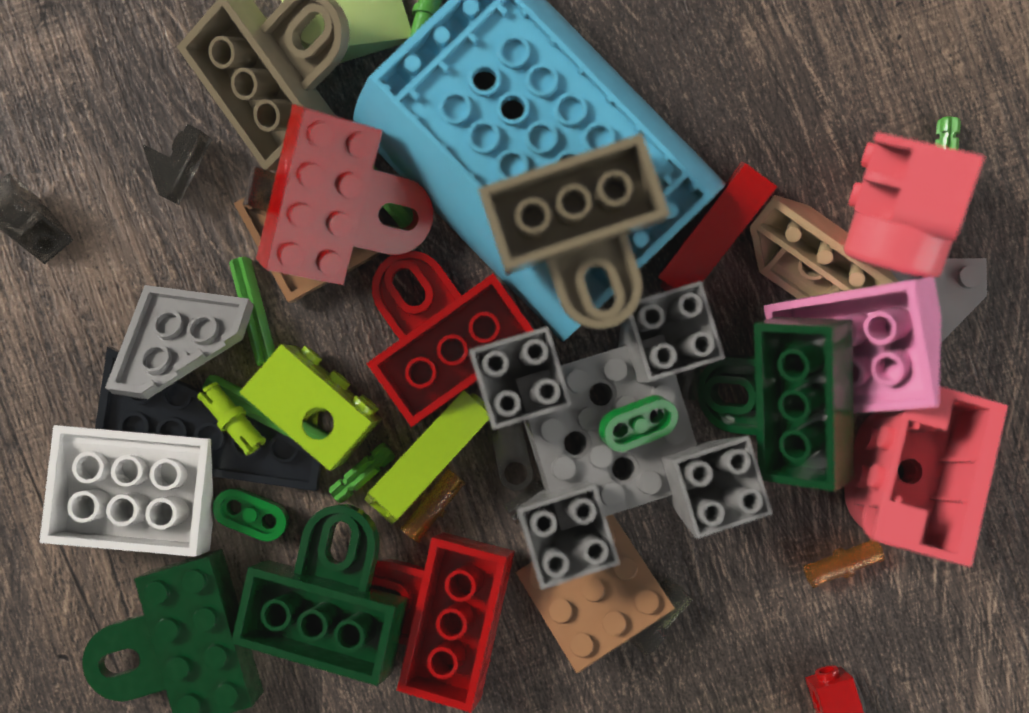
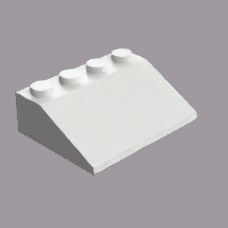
M53 425L39 543L194 557L210 551L214 518L211 439Z

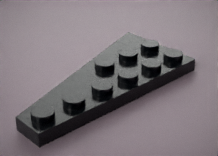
M107 347L95 429L211 439L212 477L312 491L319 489L322 464L296 441L245 415L256 430L266 439L263 445L258 444L260 448L257 451L246 456L227 431L222 432L217 427L218 420L202 401H199L197 396L202 391L180 380H177L149 399L112 394L105 387L119 350L114 347Z

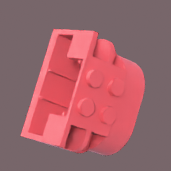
M876 132L874 137L875 143H867L861 161V166L867 168L863 182H855L848 205L855 207V213L844 244V253L853 259L889 270L919 277L932 276L937 278L943 272L952 243L958 235L984 156Z
M940 386L939 406L875 411L869 415L860 426L854 444V479L845 484L844 487L847 508L855 522L863 528L864 533L870 539L891 547L940 561L971 567L1008 405ZM900 463L904 469V475L902 479H900L898 475V467Z

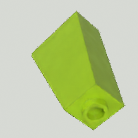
M463 390L372 487L364 500L392 525L489 420L484 401L476 394L472 393L469 395Z

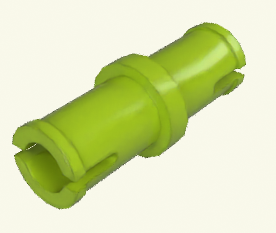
M213 382L203 389L206 394L203 392L198 394L197 398L199 401H202L218 420L217 427L222 432L227 431L246 456L257 451L260 448L258 444L263 445L265 443V437L245 417L246 410L242 406H236L222 390L218 382Z

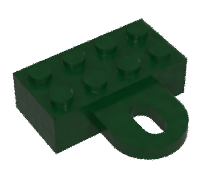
M774 317L754 323L755 356H726L725 359L710 363L701 373L697 386L700 408L706 418L723 431L757 435V462L763 481L836 491L854 479L853 319ZM720 383L738 384L745 387L749 395L747 404L724 402L718 394Z
M338 504L326 507L315 513L307 522L303 530L295 567L271 560L249 566L231 644L375 686L380 685L393 672L409 598L371 588L380 548L379 533L372 518L365 511L353 505ZM339 522H345L351 529L349 548L346 559L343 562L335 560L331 554L334 531Z
M223 549L151 569L134 578L144 613L107 625L89 640L84 650L82 665L88 684L97 694L112 701H129L166 690L172 713H233L252 707L264 692L252 649L231 644L239 604ZM124 649H133L139 654L140 664L136 668L113 673L105 666L107 654Z

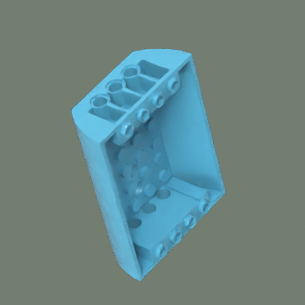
M448 0L369 76L354 110L353 121L383 130L378 153L400 176L406 177L424 188L431 199L433 210L562 342L581 325L570 319L562 309L546 262L509 275L505 274L478 188L643 133L670 216L661 224L627 235L638 269H640L726 185L714 170L547 0ZM484 71L490 72L496 78L495 85L486 91L477 89L473 84L474 77ZM510 100L520 102L524 107L523 115L515 120L507 119L501 113L504 103ZM593 267L586 271L584 280L593 306L599 309L613 295V291L606 272L601 268Z

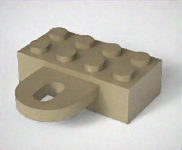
M217 0L179 43L177 48L264 171H272L278 168L293 104L335 116L316 87L344 58L349 45L350 31L347 17L335 0H284L268 19L265 18L253 0ZM320 14L325 22L324 31L309 48L305 49L301 43V33Z
M643 133L478 188L506 275L546 262L562 309L570 319L587 328L606 329L626 320L634 312L640 301L642 280L627 235L661 224L670 216ZM590 268H601L608 276L615 297L614 305L609 310H598L591 302L584 280L585 273Z

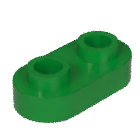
M651 395L608 412L600 422L599 435L602 441L612 450L625 452L671 433L678 422V411L675 405L665 397ZM654 409H658L656 416L649 419L650 413ZM618 423H622L621 429L613 433L614 427Z
M230 488L221 492L213 503V514L220 524L261 541H273L286 532L289 526L288 512L281 504L242 488ZM232 500L240 502L241 511L239 513L231 509ZM267 514L275 516L276 525L274 527L266 524L265 517Z

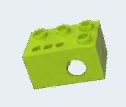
M281 344L239 393L331 471L343 465L380 423L382 418L376 414L379 408L365 395L355 396L347 388L351 383L335 370L331 373L326 371L319 364L322 358L308 346L304 345L301 349L299 346ZM321 411H328L334 420V427L330 435L324 439H313L308 436L303 428V420L320 428L318 424L319 413Z

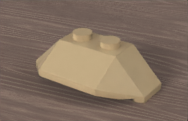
M774 195L750 224L759 272L797 299L899 282L889 269L871 265L847 256L843 248L848 232L809 205Z

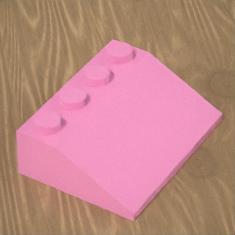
M924 277L764 305L766 320L774 317L853 319L854 413L939 406L941 312L934 277Z

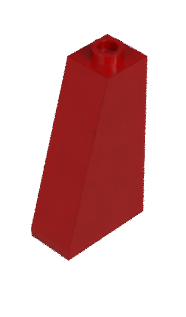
M741 162L727 180L726 185L718 192L660 270L658 278L663 281L660 284L661 288L669 291L699 281L703 283L776 190L777 186L748 164Z

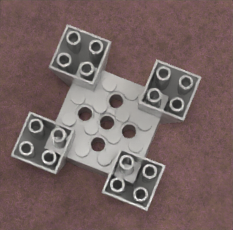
M702 281L640 299L634 312L621 322L617 349L561 366L548 327L469 350L492 429L494 430L520 421L524 422L544 489L517 508L541 590L620 564L606 516L666 498L692 535L697 539L773 514L749 436L696 443L675 375L682 371L725 359ZM594 384L600 385L605 392V398L599 405H595L589 396L590 389ZM648 396H663L677 408L678 422L671 433L625 452L614 451L602 441L599 435L600 422L608 412ZM654 409L650 413L651 419L656 416L658 409ZM618 423L615 426L616 432L621 429L622 423ZM574 431L580 437V446L575 452L568 453L564 447V439L567 434ZM622 457L627 464V469L623 476L616 478L612 473V466L618 458Z

